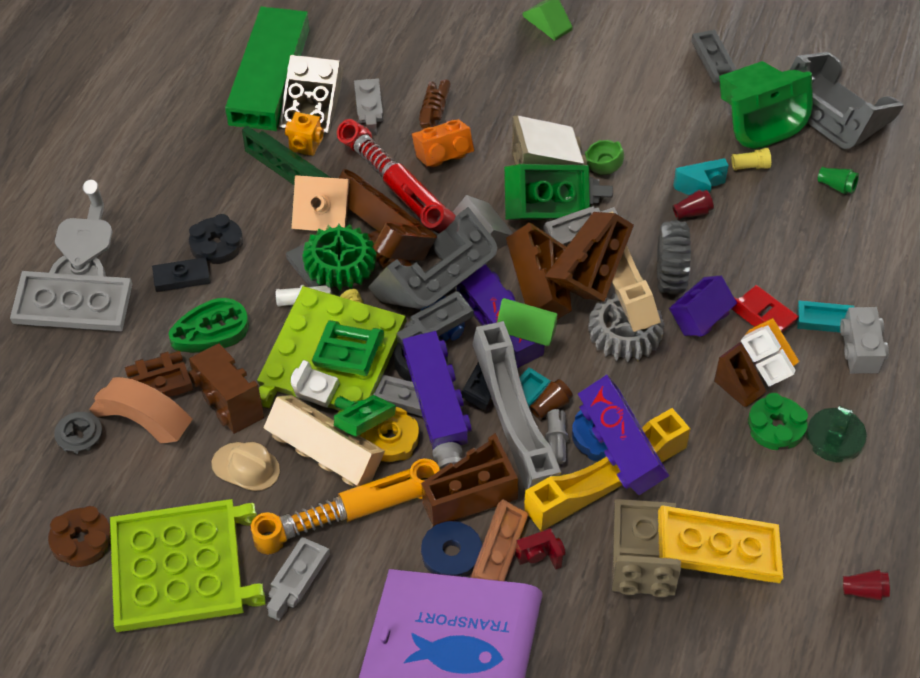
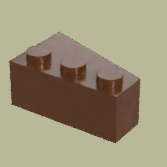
M529 222L506 238L522 296L526 305L554 312L557 314L558 320L572 311L570 291L544 276L566 249V246Z
M496 433L488 437V442L478 449L472 448L466 452V457L454 465L450 463L421 483L423 506L433 527L436 524L454 521L496 507L501 500L511 502L518 499V477Z

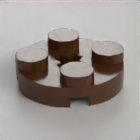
M94 506L72 509L61 516L55 517L50 523L51 529L48 534V542L51 551L57 560L67 562L70 566L84 567L97 562L105 555L104 550L108 544H111L109 522ZM78 533H87L82 542L73 539Z

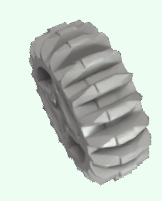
M613 293L611 299L606 298L605 301L596 303L594 310L589 315L588 331L591 342L596 343L597 350H604L605 357L613 354L616 361L620 357H625L627 362L630 360V357H634L638 361L642 355L649 357L652 350L656 351L663 338L664 322L661 311L657 310L661 323L652 325L644 333L641 329L633 332L618 296ZM608 321L612 323L611 327L607 328L605 325V323H607Z

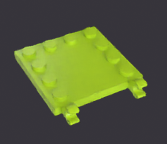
M302 286L257 379L260 386L262 407H271L277 391L296 397L291 385V376L294 370L300 367L303 360L309 362L313 370L338 378L340 384L328 406L329 408L339 410L338 413L344 410L335 407L334 403L337 397L343 396L350 401L357 402L372 396L397 345L396 334L405 327L407 322L406 316ZM329 320L339 321L340 325L368 330L373 328L384 330V341L378 347L367 376L314 366L312 358ZM338 336L337 338H335L362 344H366L367 342L364 340H358L342 336Z
M233 499L110 517L113 614L116 632L244 613L243 604L254 607L265 605L263 585L252 584L241 587L236 523L251 526L252 520L257 516L255 504L246 503L234 507Z

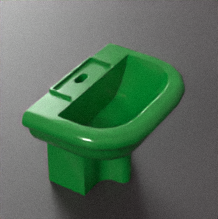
M761 61L719 76L721 99L732 107L735 138L744 147L758 149L788 139L802 130L812 114L813 91L811 72L798 70L782 72Z

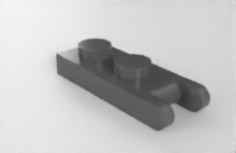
M716 30L692 34L691 42L713 83L720 82L719 75L737 70Z

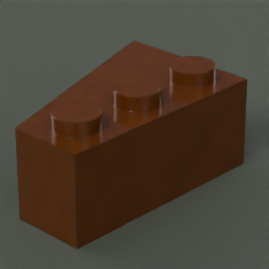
M593 212L544 277L583 299L605 301L634 224L616 213Z
M219 343L189 358L191 370L188 371L189 377L195 387L200 385L202 388V395L208 406L214 405L217 410V418L222 426L228 425L233 434L264 419L259 385L255 381L249 383L244 378L247 376L246 371L243 368L239 370L236 368L234 358Z

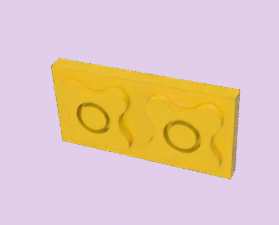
M662 505L659 508V558L678 559L681 561V568L774 583L782 581L783 567L778 524Z

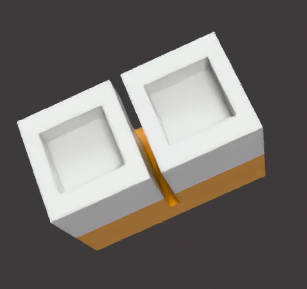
M773 318L748 330L741 342L753 362L757 361L756 367L768 386L794 375L795 368L793 366L799 360Z

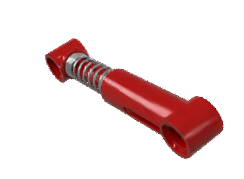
M353 119L344 120L337 128L338 140L349 146L353 151L361 155L371 167H374V170L378 171L379 175H382L383 182L421 219L424 226L440 234L455 220L456 215L454 212L447 209L402 164L392 161V158L388 157L387 153H384V150L372 139L369 129ZM417 197H418L426 206H424V205L417 199Z

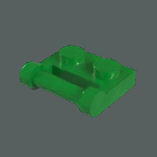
M329 320L316 348L312 362L315 367L367 376L378 347L384 341V330L379 328H373L372 330L340 325L339 321ZM338 336H342L347 338L364 340L367 342L366 344H362L335 338H337Z

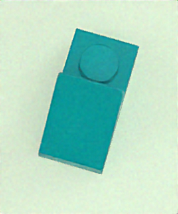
M723 158L676 168L673 187L675 190L689 196L697 190H707L710 194L711 186H717L726 182L729 165L726 159Z

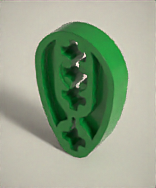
M217 298L205 302L187 312L169 330L171 346L176 351L190 353L202 352L218 343L223 348L233 346L239 343L248 332L247 312L242 304L229 298ZM223 321V323H226V324L223 325V326H221V325H220L219 323H217V322ZM205 326H210L212 329L207 330ZM183 335L185 339L181 340L179 336Z

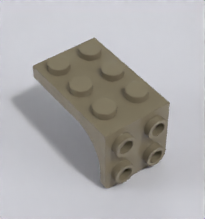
M615 499L612 591L621 592L625 595L643 593L652 594L656 597L675 596L681 570V561L678 559L659 558L658 510L661 505L676 508V503Z

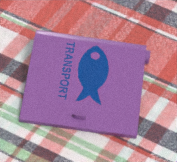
M389 569L359 678H525L543 593L537 587L524 583Z

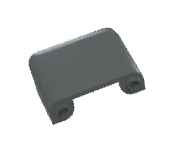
M829 52L796 56L790 70L812 73L813 106L812 114L807 123L844 149L858 146L892 122L904 106L903 103L891 96L880 98L874 106L841 85L838 80L842 74V64L838 58Z
M467 207L437 236L433 248L441 259L438 263L424 272L417 262L412 266H403L396 259L370 284L369 289L381 302L416 309H426L489 262L496 255L497 244L470 208Z

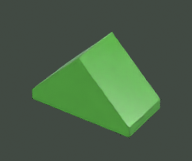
M545 0L523 12L525 19L554 41L572 31L571 22L560 0Z

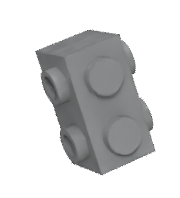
M877 307L848 308L845 319H841L840 331L841 335L844 336L845 359L848 360L850 374L879 373L884 359H887L889 354L888 344L883 342L882 336L884 321L882 318H879Z

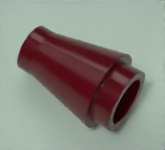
M697 190L679 203L672 205L675 217L679 220L709 214V211L714 209V204L707 190Z
M880 569L851 576H843L844 595H854L882 601L883 597H890L888 572H880Z

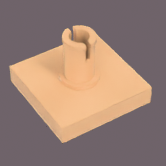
M295 175L292 229L317 231L319 228L325 231L327 225L335 228L338 223L341 227L346 228L349 179Z

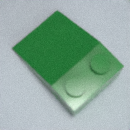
M517 164L504 167L506 220L558 219L590 207L589 165Z

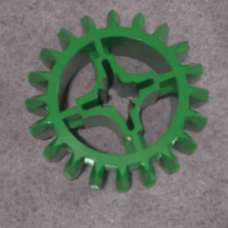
M339 223L335 228L327 225L325 231L318 228L316 235H310L309 242H305L302 254L304 269L309 274L311 281L316 280L319 286L324 284L329 288L336 286L339 291H341L343 286H348L352 289L354 283L361 285L363 279H369L371 272L374 271L377 257L373 248V240H370L368 233L362 234L360 227L352 230L350 224L346 228L341 227Z

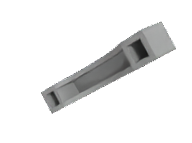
M504 321L476 327L472 346L525 490L550 476H560L561 471L552 447L539 431L528 407L517 370L513 344Z

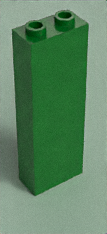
M260 7L225 107L228 126H249L254 129L278 130L290 55L301 56L309 32L307 11Z

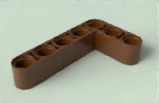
M343 169L338 179H349L348 208L380 232L373 248L387 258L424 261L437 239L436 234L362 177L350 170Z

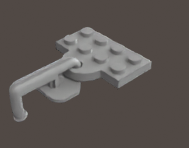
M87 180L83 184V191L89 196L91 202L87 219H66L58 227L55 244L64 256L60 257L53 264L49 273L22 271L10 316L13 324L123 331L132 281L131 278L106 277L104 268L97 258L98 255L109 248L112 228L108 222L101 220L104 202L99 191V185L95 180Z

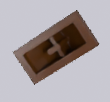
M739 342L719 357L714 382L742 406L747 407L767 392L742 342Z

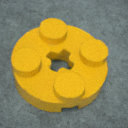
M396 407L395 416L369 429L360 436L385 450L381 461L407 460L412 456V451L418 444L419 427L415 418L412 419V417L407 415L406 410ZM387 430H393V434L396 436L386 438L382 434H386Z

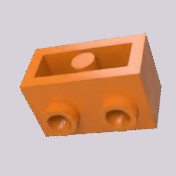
M459 119L412 133L416 157L426 166H439L443 161L461 159L466 154L474 152L470 127Z

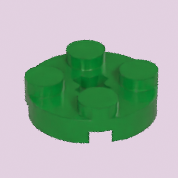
M769 393L766 398L758 400L750 410L748 424L751 429L750 434L758 444L771 450H779V447L789 446L788 449L794 448L800 444L805 436L808 413L793 400L782 397L778 393ZM773 419L781 420L785 425L779 424L776 427L772 424Z

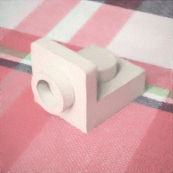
M305 360L302 361L299 368L294 370L291 376V385L296 397L324 407L329 406L340 384L338 378L313 370L310 363Z

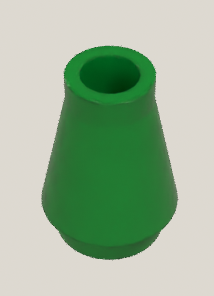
M821 167L817 180L843 194H853L858 185L859 174L855 173L853 169Z

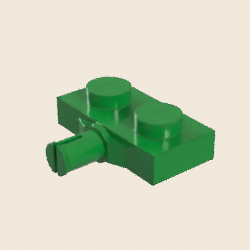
M375 395L357 402L339 396L336 398L334 405L344 411L334 415V426L349 435L357 437L395 416L396 405Z

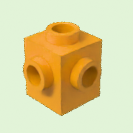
M295 112L292 120L288 121L285 127V136H288L290 150L314 156L324 136V129L321 128L319 116Z

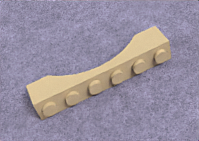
M626 245L612 285L633 332L640 329H647L652 325L661 323L653 294L647 281L643 280Z

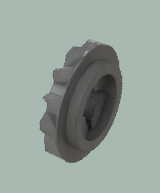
M75 412L65 416L59 421L54 432L57 445L62 447L65 452L73 451L76 454L81 450L90 451L92 445L99 444V438L103 434L99 419L88 412ZM75 427L77 428V430H80V432H83V438H78V436L75 435Z

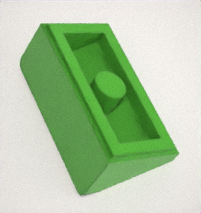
M503 298L497 322L504 321L508 334L511 336L549 346L556 332L557 314Z

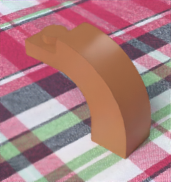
M121 377L113 378L107 387L101 389L96 394L95 402L89 409L96 417L109 415L127 417L143 426L159 443L177 442L193 420L178 404L160 391L139 381Z

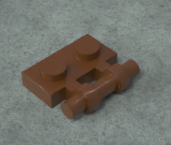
M167 351L160 353V357L147 361L140 359L135 361V364L124 367L128 379L144 383L167 397L193 390L185 363L182 362L183 359L180 351L170 354Z

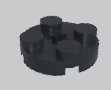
M218 214L215 217L202 220L192 225L189 229L190 250L196 259L206 257L212 264H223L234 259L239 254L241 245L243 246L241 228L236 222L229 220V217L225 214ZM214 238H220V242L218 243L211 240Z

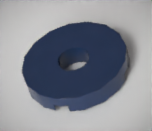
M447 521L436 524L427 531L422 540L421 555L424 566L432 574L467 577L473 572L482 548V542L478 533L464 523ZM448 546H456L460 552L457 555L449 556L443 550Z

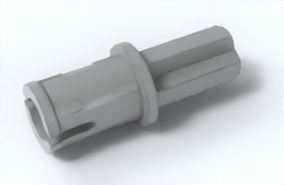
M554 409L547 413L548 432L545 435V440L551 445L557 463L564 464L566 461V442L569 439L565 429L566 413L561 411L559 418V409Z

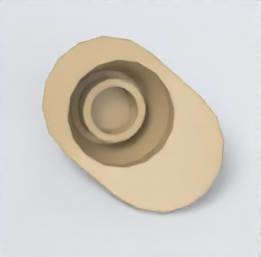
M255 442L229 443L221 447L212 459V470L217 477L251 491H262L271 487L277 481L280 474V467L276 458L268 452L267 448Z

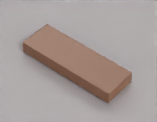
M501 500L498 503L470 578L505 581L516 550V540L520 539L528 517L527 512L505 500Z

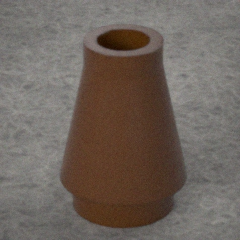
M562 380L550 381L529 408L533 415L541 420L547 416L549 411L560 409L569 404V399L573 397V394Z

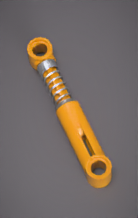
M419 459L412 464L410 469L338 493V498H334L333 502L326 500L324 505L318 503L316 508L310 506V510L302 509L301 513L295 511L292 516L286 514V516L279 517L273 513H261L251 523L254 546L262 554H274L283 547L284 542H287L288 538L295 537V533L300 535L299 532L304 530L307 533V529L313 528L315 530L316 526L321 525L323 527V524L327 522L331 525L333 520L339 522V519L341 521L346 519L349 522L415 498L422 499L421 483L425 480L421 479L429 478L440 471L439 466L431 459ZM266 532H273L270 535H262Z

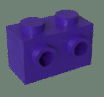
M722 275L703 277L669 307V310L684 336L697 335L701 337L708 334L712 330L711 326L717 321L727 317L730 313L729 310L737 302Z

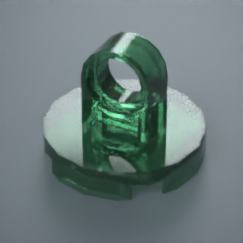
M840 405L838 408H826L815 413L809 421L806 432L807 441L809 439L813 446V452L824 460L836 463L843 462V459L858 457L865 446L867 437L864 424L853 414V410Z

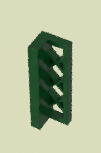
M249 126L242 129L245 152L291 184L295 185V175L331 178L264 131L257 133Z

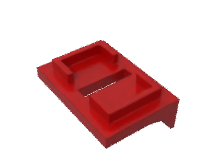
M755 285L742 297L735 298L737 304L731 308V310L754 327L773 318L782 333L799 318L797 314L758 285ZM769 306L772 307V309H770V310H769L766 314H764L762 317L759 316V315H760L764 310H766Z

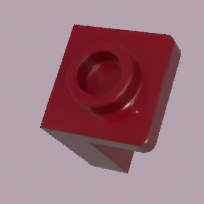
M551 528L516 540L515 556L520 565L528 562L537 563L544 559L545 556H549L555 570L562 567L565 548L561 539L555 538Z

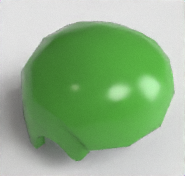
M599 140L590 145L585 152L587 165H589L591 171L599 175H609L616 172L624 161V150L620 142Z

